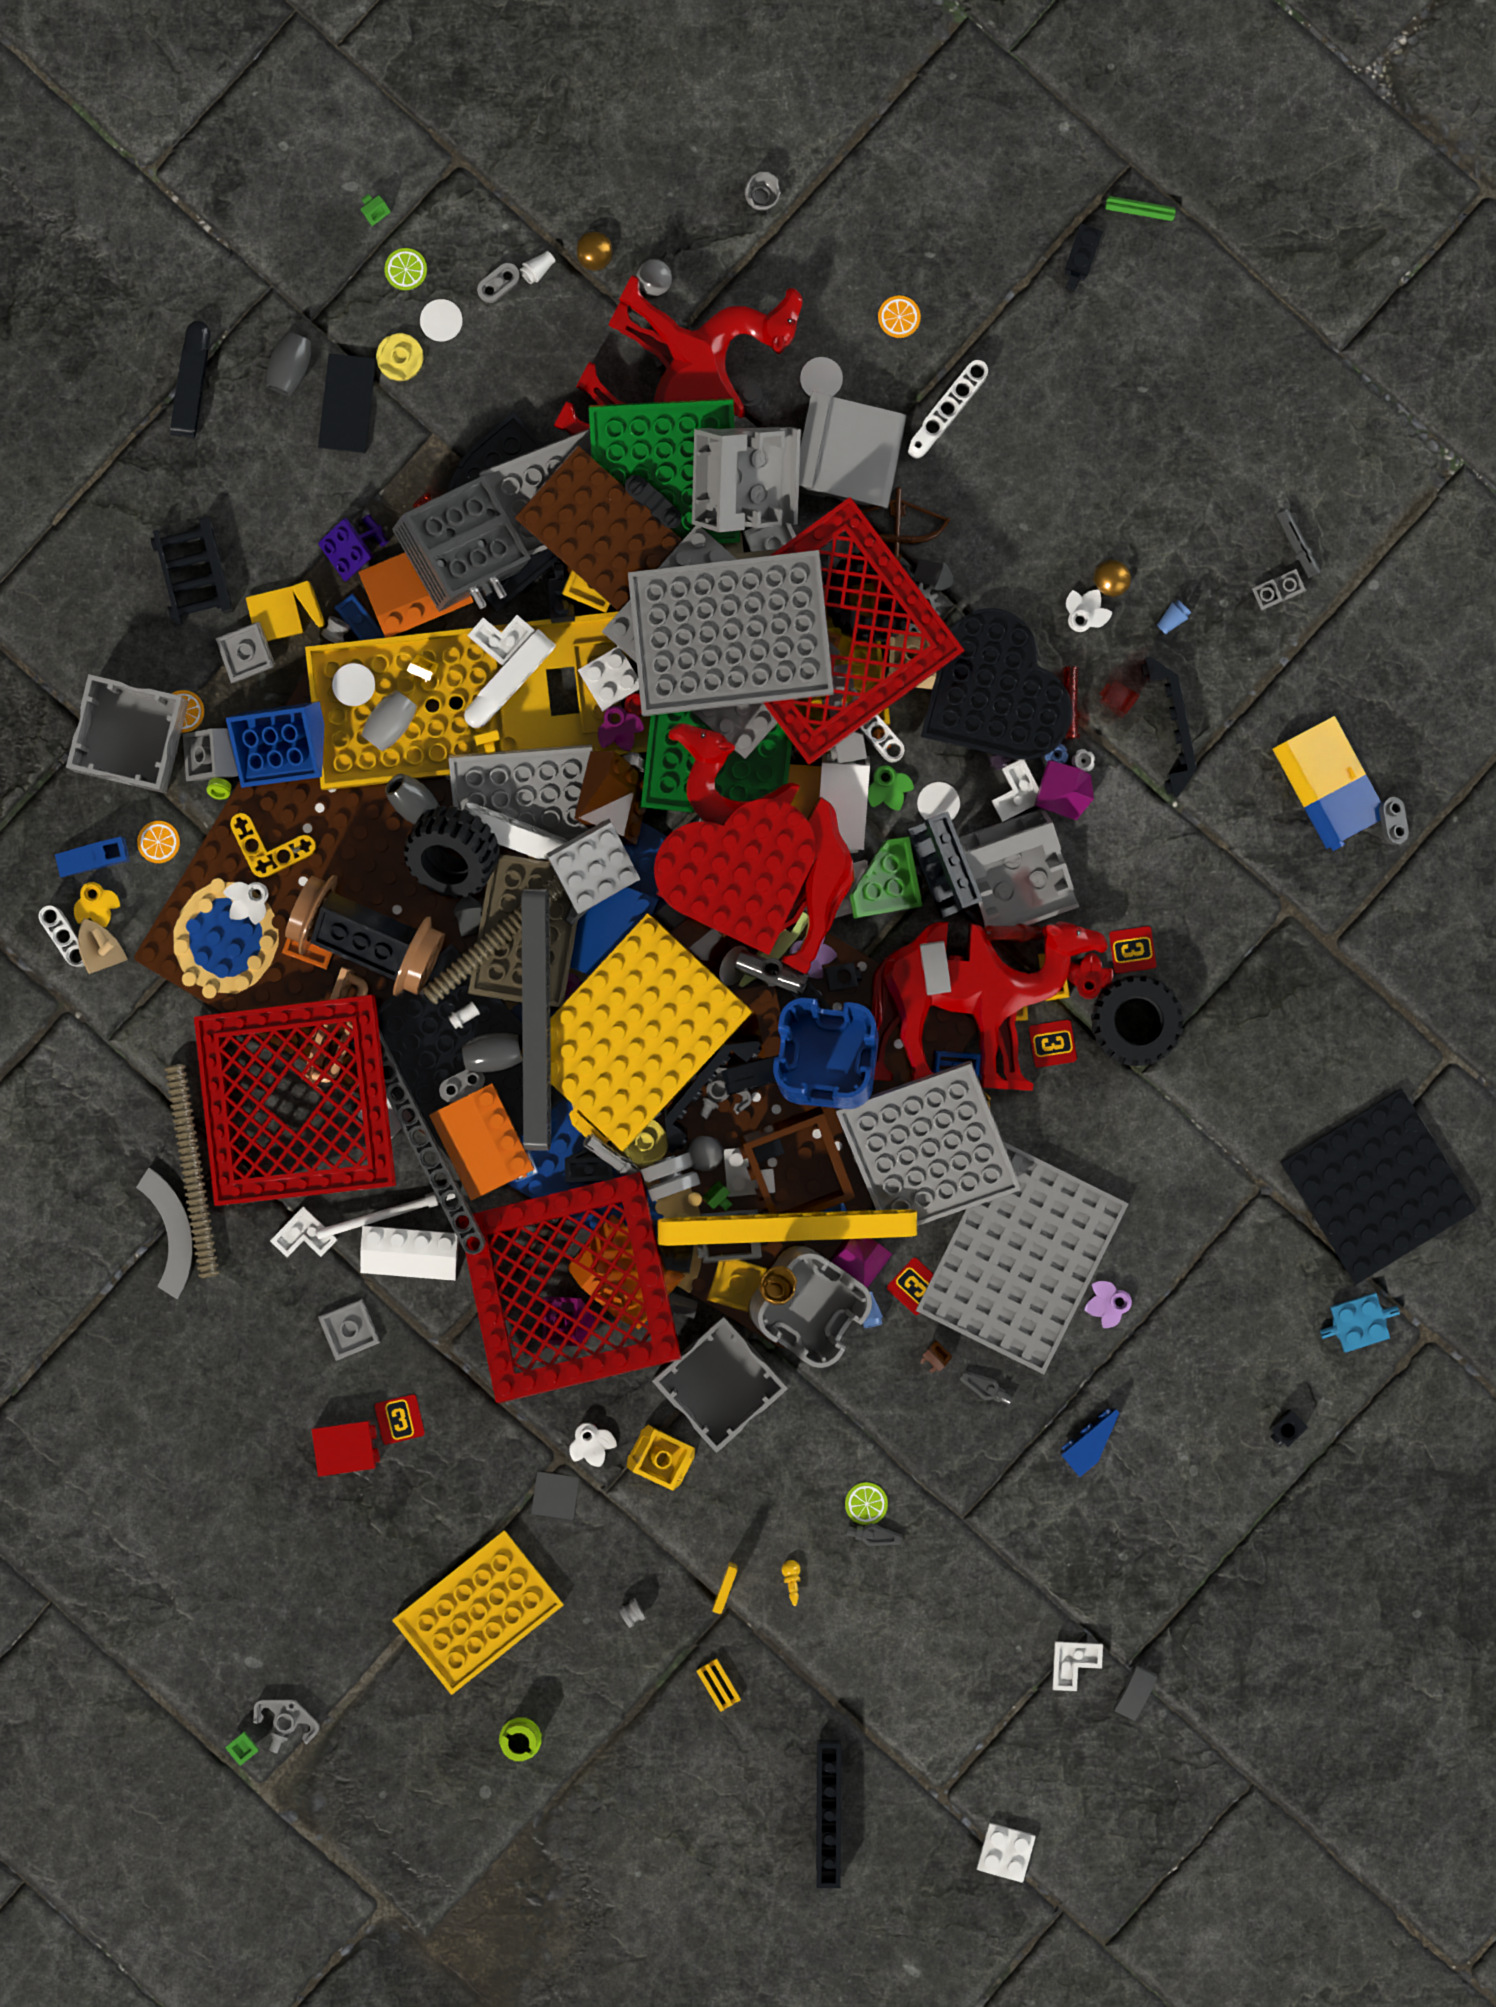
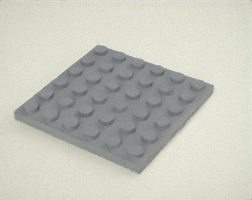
M971 1061L871 1095L868 1101L858 1108H836L837 1116L876 1210H917V1226L1021 1190L1020 1182Z

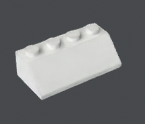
M364 1225L362 1226L361 1273L456 1281L459 1239L454 1232Z

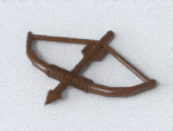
M900 487L896 488L895 500L889 502L890 515L895 518L894 534L879 535L884 543L894 544L893 554L896 555L897 560H900L902 557L899 554L900 543L915 544L936 538L951 520L950 517H943L901 500L902 489ZM875 505L862 509L861 512L866 513L882 507ZM906 506L944 521L938 530L928 535H900L901 517L906 515Z

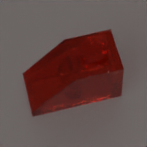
M1115 681L1112 685L1106 684L1100 692L1102 699L1099 702L1120 718H1123L1140 695Z

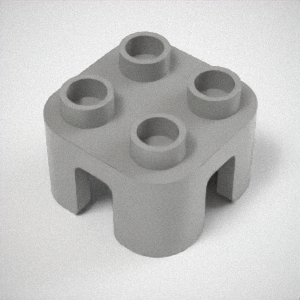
M802 1245L789 1247L780 1254L772 1267L784 1266L792 1270L797 1278L794 1296L784 1305H773L762 1298L758 1287L749 1302V1317L752 1323L765 1336L776 1343L779 1342L807 1364L818 1368L828 1367L837 1362L844 1353L846 1347L840 1342V1338L850 1323L854 1320L861 1325L868 1317L872 1307L871 1295L862 1283L813 1249Z

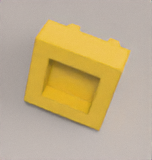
M416 655L408 668V671L411 672L409 680L413 681L417 675L422 677L421 686H425L435 674L439 664Z
M498 730L474 735L476 745L484 744L486 754L496 753L493 741L500 739Z

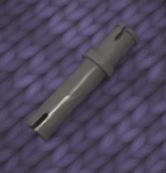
M1290 509L1277 514L1276 518H1278L1296 553L1295 558L1297 561H1300L1308 579L1321 573L1322 571L1312 555L1314 551L1308 547Z

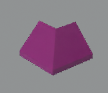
M1048 760L1034 806L1077 820L1094 800L1091 775L1080 768Z
M872 1238L844 1239L829 1261L868 1288L892 1253Z
M545 1297L544 1299L575 1320H577L585 1307L582 1298ZM550 1308L544 1320L554 1325L560 1314ZM586 1312L580 1323L590 1329L595 1319L591 1313ZM564 1317L557 1329L568 1334L574 1323ZM543 1324V1340H545L551 1330L545 1324ZM577 1326L571 1337L582 1343L588 1332ZM554 1332L548 1343L551 1345H561L565 1337ZM570 1340L566 1344V1346H577Z

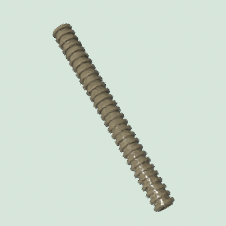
M556 874L553 876V880L549 879L547 881V885H542V889H548L550 906L552 905L551 902H556L557 897H562V893L565 891ZM521 904L518 910L516 908L513 910V914H508L507 919L503 918L501 924H496L497 928H492L490 934L486 933L484 939L480 938L478 944L474 943V947H470L468 953L464 952L462 958L458 957L456 963L452 962L450 968L446 967V971L444 973L441 972L440 977H435L433 983L429 982L427 988L425 986L422 988L424 994L433 1004H437L438 999H443L445 993L448 995L450 989L454 990L456 984L460 985L461 980H465L467 974L471 975L473 969L477 970L479 964L483 965L485 959L489 960V956L494 955L495 950L499 951L501 945L505 946L507 940L511 941L513 935L517 936L519 930L522 931Z
M178 1064L167 1066L164 1068V1071L168 1074L165 1077L169 1080L167 1086H170L168 1093L171 1094L169 1101H172L170 1107L174 1110L172 1116H175V1119H173V1123H176L174 1130H177L175 1137L178 1138L176 1143L180 1147L178 1149V1152L181 1153L179 1160H182L180 1167H183L181 1174H184L185 1178L182 1180L186 1183L184 1189H187V1193H185V1196H188L186 1203L189 1204L187 1210L190 1211L191 1215H189V1218L192 1219L190 1226H193L191 1233H194V1237H192V1240H195L193 1246L197 1250L195 1255L198 1256L196 1263L199 1262L197 1270H200V1274L198 1276L206 1278L218 1276L220 1271H217L216 1267L219 1265L215 1262L217 1256H214V1252H216V1249H213L215 1241H212L214 1235L210 1231L212 1230V1226L209 1225L211 1219H208L210 1212H207L209 1205H206L208 1199L204 1195L206 1190L203 1189L205 1182L202 1183L204 1175H201V1171H203V1168H200L199 1165L202 1162L198 1159L200 1153H197V1149H199V1146H196L198 1139L195 1138L197 1132L193 1129L196 1126L192 1123L194 1116H191L193 1109H190V1105H192V1102H189L191 1096L187 1092L189 1090V1087L186 1086L188 1080H185L187 1072H184L186 1066Z

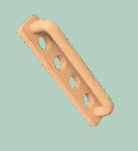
M341 967L330 1000L347 998L351 984L358 986L357 996H365L368 994L367 983L363 978L355 975L356 971ZM347 1022V1025L353 1029L352 1022ZM337 1024L323 1026L332 1032ZM319 1029L315 1041L322 1046L328 1035ZM344 1029L340 1041L344 1043L351 1033ZM314 1045L309 1055L311 1059L319 1050ZM345 1050L337 1059L341 1063H343L347 1052ZM322 1053L315 1063L322 1067L326 1055ZM334 1063L328 1074L335 1079L341 1068ZM312 1066L305 1076L315 1083L321 1073ZM324 1077L321 1082L327 1083L331 1081Z

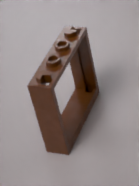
M821 1106L740 1137L743 1144L739 1146L743 1160L748 1158L751 1165L747 1167L751 1180L756 1179L759 1187L755 1188L759 1201L764 1200L767 1208L763 1209L764 1214H777L752 1148L814 1124L818 1125L841 1189L778 1214L819 1212L855 1198Z

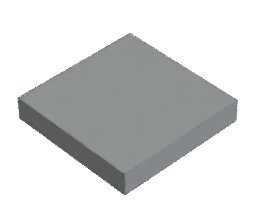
M260 622L215 638L231 683H236L276 667Z
M363 1299L318 1317L336 1361L381 1343Z

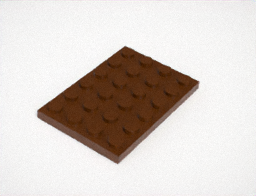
M578 445L514 517L617 611H620L630 600L628 572L658 569L683 541L670 528L662 525L651 515V511L645 505H640L630 496L624 486Z

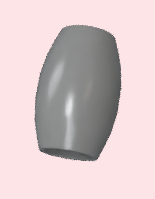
M393 691L381 700L370 713L361 736L383 752L400 739L408 729L415 715L417 705L399 691Z

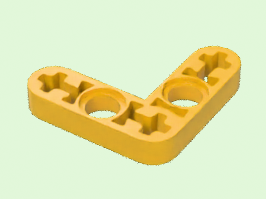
M239 813L231 819L230 826L252 872L260 878L273 875L311 856L316 851L314 839L308 835H302L267 852L249 816ZM239 818L243 821H248L245 825L248 833L251 830L254 832V834L247 835L242 840L240 838V835H244L242 829H236L235 827L238 824L237 819ZM249 839H255L259 844L255 852H248L246 850L245 844ZM302 840L311 842L312 845L309 846L310 851H298L299 857L295 859L294 851L290 848V845L294 844L296 849L302 845ZM279 851H289L290 860L287 863H280L278 861L277 854ZM272 855L273 861L278 867L274 869V866L271 864L266 867V873L257 871L258 862L267 863L271 861L268 856Z

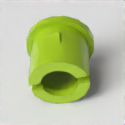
M516 1717L509 1720L502 1727L499 1734V1744L503 1753L513 1761H524L532 1758L538 1752L542 1743V1734L539 1727L532 1720L525 1717ZM507 1734H525L529 1739L530 1749L523 1753L513 1751L508 1745L509 1738H507Z

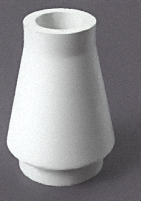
M546 251L523 263L520 273L529 284L538 282L556 261L552 254Z

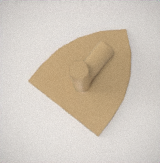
M86 918L83 919L79 929L78 945L82 961L89 974L128 960L116 938L99 924Z

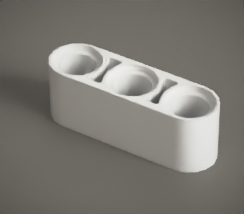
M54 906L43 907L39 912V920L65 960L75 967L85 966L82 960L75 963L72 959L73 952L79 950L78 935L63 912ZM54 910L57 918L53 923H48L46 921V914L48 911ZM63 930H67L70 934V938L66 943H62L59 940V934Z

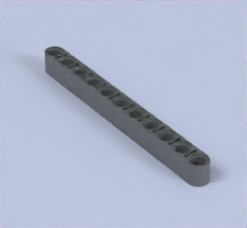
M523 889L521 899L523 1142L526 1151H549L551 1148L550 901L548 889Z
M379 1030L380 1044L383 1049V1068L389 1065L394 1071L390 1079L384 1078L386 1097L463 1249L469 1254L480 1253L485 1248V1238ZM396 1087H401L404 1090V1097L399 1101L393 1097V1090ZM408 1108L413 1109L415 1112V1118L411 1122H407L403 1117L404 1111ZM419 1129L423 1130L426 1134V1139L423 1143H418L414 1139V1134ZM428 1151H433L437 1156L436 1162L432 1165L425 1161V1155ZM440 1172L445 1173L448 1178L444 1186L438 1185L435 1180L436 1175ZM449 1194H455L458 1197L457 1206L450 1207L447 1204L446 1199ZM461 1215H465L469 1219V1225L466 1229L460 1228L457 1224V1219ZM472 1236L477 1237L480 1241V1246L477 1250H472L468 1246V1240Z

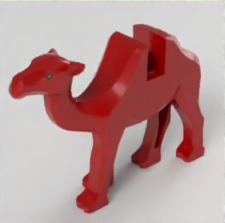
M632 275L619 298L620 303L608 325L634 339L644 349L657 356L665 366L666 370L656 389L654 402L733 398L734 415L742 419L744 416V405L726 371V355L730 342L737 335L747 334L771 347L776 354H781L794 339L803 298L795 288H789L786 291V297L768 314L745 306H729L715 314L698 330L691 331L680 327L671 317L651 305L641 295L639 278ZM628 305L633 311L644 317L657 333L641 328L632 322L628 313ZM589 362L576 387L588 392L598 405L626 404L617 400L603 386L597 377L595 364ZM566 401L554 427L573 435L590 428V424L579 420L575 413L574 405Z
M679 723L669 731L668 736L671 740L679 741L695 759L687 779L686 793L689 804L702 821L713 822L723 826L728 817L737 808L750 802L727 799L722 797L715 789L716 775L728 755L734 751L735 746L719 732ZM787 783L757 799H777L791 804L800 785ZM822 797L817 799L807 818L815 837L814 860L781 929V932H783L786 928L797 922L807 906L808 927L806 936L798 951L783 956L781 962L807 975L811 967V962L816 958L819 947L826 933L830 930L836 913L855 880L853 860L847 844L839 833L836 812L831 803ZM658 890L656 895L662 897Z
M935 922L926 926L911 943L895 950L882 961L873 973L871 1013L874 1016L879 1036L874 1080L893 1081V1074L884 1064V1054L888 1037L899 1022V1038L906 1050L912 1070L910 1082L934 1074L927 1065L922 1045L924 1021L930 1006L933 1005L951 1012L974 1015L979 1031L978 1044L981 1056L979 1082L982 1088L1033 1091L1034 1084L1027 1080L1020 1071L1018 1036L1015 1028L1017 1011L1024 1006L1042 1002L1059 993L1068 977L1071 956L1093 950L1103 953L1107 950L1108 945L1104 935L1097 931L1069 922H1057L1046 925L1042 928V932L1045 935L1044 964L1038 972L1028 974L1014 970L1003 963L990 943L984 929L979 925L969 924L966 961H964V956H948L947 963L951 992L927 995L920 944L944 941L946 950L948 922ZM998 1046L1002 1055L1005 1079L996 1072Z

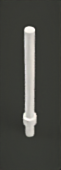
M432 1192L425 1194L424 1198L318 1229L316 1234L318 1239L325 1238L428 1206L432 1208L438 1206L440 1202L436 1194ZM449 1194L446 1201L456 1198L455 1194Z

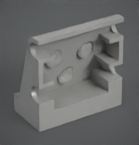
M812 391L800 447L799 493L820 497L830 496L838 498L840 501H845L851 497L856 504L876 505L888 510L907 416L902 413L832 397L830 394Z
M792 427L694 429L692 524L716 532L745 530V527L782 526V523L798 524L801 429Z
M1040 808L958 837L983 901L977 903L989 938L1079 907L1073 892L1074 888L1067 865L1060 851L1062 849L1054 824L1045 809Z

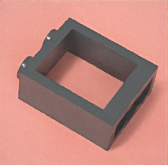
M758 1209L700 1214L699 1217L758 1214ZM760 1242L749 1243V1253L709 1256L708 1244L697 1245L698 1258H703V1263L760 1259L762 1257Z

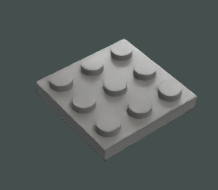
M609 819L546 854L578 914L640 880Z

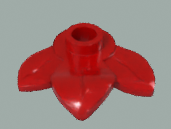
M1089 953L1084 957L1081 965L1070 962L1067 979L1071 984L1077 986V991L1081 997L1093 999L1099 995L1102 988L1110 985L1113 979V969L1102 968L1099 957L1094 953ZM1090 983L1094 988L1088 990L1085 988V984Z

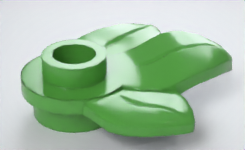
M880 766L874 773V782L868 788L869 803L874 808L884 801L888 807L899 811L904 802L903 792L913 790V783L906 774L896 773L895 769L891 766ZM883 773L889 774L890 780L887 782L882 781L881 775Z

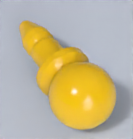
M788 1560L782 1565L781 1571L785 1577L784 1583H789V1598L792 1605L796 1606L799 1598L796 1582L800 1581L798 1576L800 1574V1565L794 1560Z

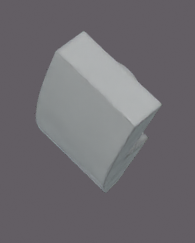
M1297 569L1252 588L1261 610L1307 591Z
M944 941L920 944L927 995L951 992Z

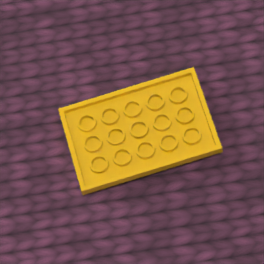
M503 1530L392 1621L452 1695L564 1604L508 1533Z

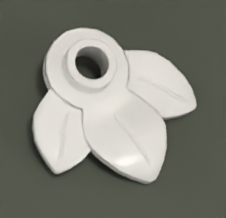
M1098 589L1089 591L1082 597L1074 590L1068 595L1066 608L1070 613L1068 624L1072 630L1084 632L1089 627L1099 628L1111 618L1112 612L1110 610L1100 608L1101 594ZM1076 617H1083L1084 623L1082 625L1077 624L1075 621Z
M236 882L224 890L225 896L233 900L229 914L230 919L242 920L249 916L255 925L263 920L266 915L265 902L269 895L268 889L264 884L253 882L247 885L243 882ZM258 889L261 892V896L255 899L252 894L254 890Z
M586 1422L576 1428L575 1440L570 1444L569 1452L574 1462L585 1458L590 1465L600 1467L605 1460V1450L615 1448L617 1443L611 1432L606 1429H597L594 1424ZM585 1432H590L591 1436L589 1438H584L583 1434Z

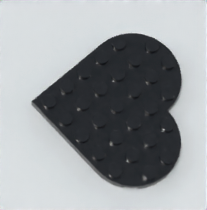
M997 608L975 610L961 620L959 619L950 631L963 647L964 652L937 671L921 737L1015 760H1034L1054 751L1069 732L1073 713L1072 703L1063 683L1053 673L1037 666L1038 650L1031 630L1018 616Z

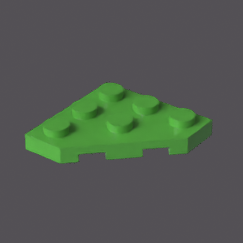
M910 837L883 842L850 894L854 919L922 907Z

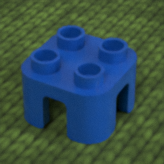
M798 998L789 1002L780 1014L778 1025L781 1037L779 1057L774 1058L773 1065L774 1077L781 1094L788 1101L802 1105L855 1109L865 1104L873 1091L879 1042L878 1031L872 1013L865 1006L850 1002L844 1003L843 1011L822 1009L819 1007L818 1001L811 998Z

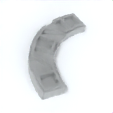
M148 1168L136 1188L144 1193L155 1205L163 1219L168 1236V1260L162 1279L157 1287L178 1299L190 1274L193 1256L192 1229L184 1205L170 1184L153 1169Z

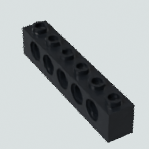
M817 1739V1888H841V1740Z

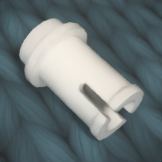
M471 1001L454 1013L452 1011V1015L448 1018L454 1028L457 1029L458 1027L463 1028L462 1025L480 1013Z

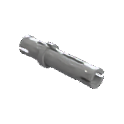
M593 1133L584 1140V1147L612 1165L620 1175L624 1174L626 1176L641 1172V1169L632 1163V1159L619 1154Z

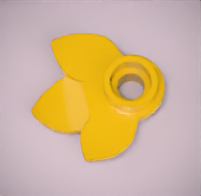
M88 882L81 888V898L74 905V916L78 924H81L84 918H91L93 922L100 926L107 927L111 919L110 909L120 907L119 898L113 891L104 890L100 884ZM92 889L97 892L96 897L93 899L89 897V891Z

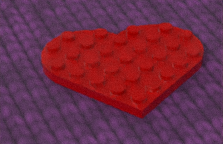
M777 799L750 801L737 808L728 817L723 826L706 821L692 822L670 833L662 842L656 854L654 862L656 885L666 903L679 913L770 955L812 866L815 856V837L808 820L794 806Z

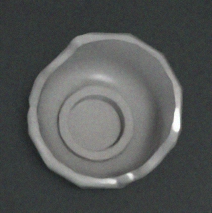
M760 171L752 175L745 186L746 200L756 210L772 208L776 205L781 194L778 179L770 172Z
M649 259L641 263L636 272V277L639 278L640 290L649 296H659L665 293L672 284L670 268L659 259Z
M697 1136L689 1142L686 1148V1153L690 1152L693 1160L691 1167L699 1171H713L721 1165L724 1159V1148L714 1137Z

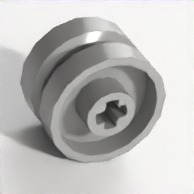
M690 1152L677 1157L673 1155L654 1162V1165L640 1170L644 1181L651 1182L659 1179L661 1182L649 1187L648 1193L651 1201L701 1184L697 1172L692 1171L681 1174V1170L693 1165Z

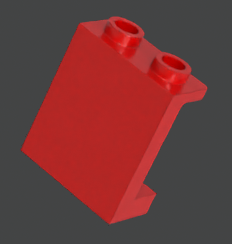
M370 1420L327 1427H314L311 1429L318 1477L375 1469L377 1467L376 1463L380 1462L379 1449H374L373 1439H377L375 1424L371 1425Z

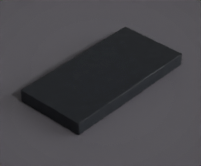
M329 353L318 442L319 449L366 454L376 369L375 358Z

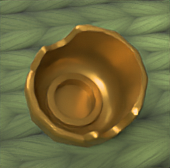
M593 231L581 236L577 243V259L585 269L592 271L604 269L612 259V245L605 234Z
M1109 559L1101 562L1095 568L1093 581L1101 593L1116 597L1122 595L1129 588L1131 575L1123 563Z
M784 1266L772 1267L764 1273L760 1280L759 1290L762 1298L773 1305H784L795 1294L797 1278L792 1270Z

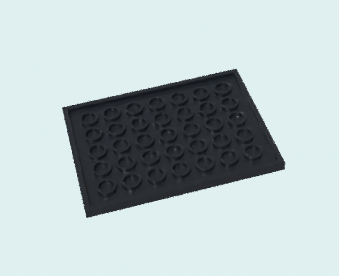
M450 944L439 954L425 984L426 988L429 986V982L433 983L435 977H440V973L446 971V967L450 968L452 962L456 963L458 957H463L453 944ZM469 974L466 975L467 978L465 980H461L460 985H455L454 990L450 989L448 995L445 993L443 999H438L437 1004H433L424 994L423 989L418 995L404 989L397 996L392 995L377 1008L379 1030L437 1145L448 1157L449 1155L429 1115L454 1103L443 1100L440 1096L439 1088L444 1080L466 1070L462 1054V1044L477 1036L495 1032L519 1034L523 1044L522 1023L501 999L468 993L471 979ZM472 1001L480 1014L462 1025L463 1028L458 1027L455 1029L448 1018L452 1015L451 1012H457ZM353 1038L349 1045L355 1050ZM523 1061L504 1070L483 1072L485 1083L482 1087L484 1088L492 1083L495 1085L519 1137L523 1135ZM385 1066L383 1068L384 1078L390 1079L394 1071L391 1066ZM470 1075L468 1078V1082L470 1084H475L477 1082V1077L475 1075ZM551 1084L552 1110L565 1097ZM454 1086L447 1088L449 1095H453L456 1092ZM396 1087L393 1090V1095L398 1100H401L404 1097V1090L401 1087ZM406 1109L415 1118L413 1109Z

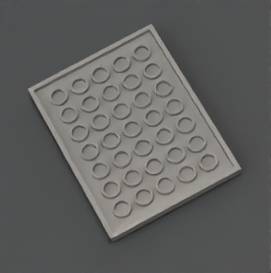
M819 550L628 572L642 716L834 695Z

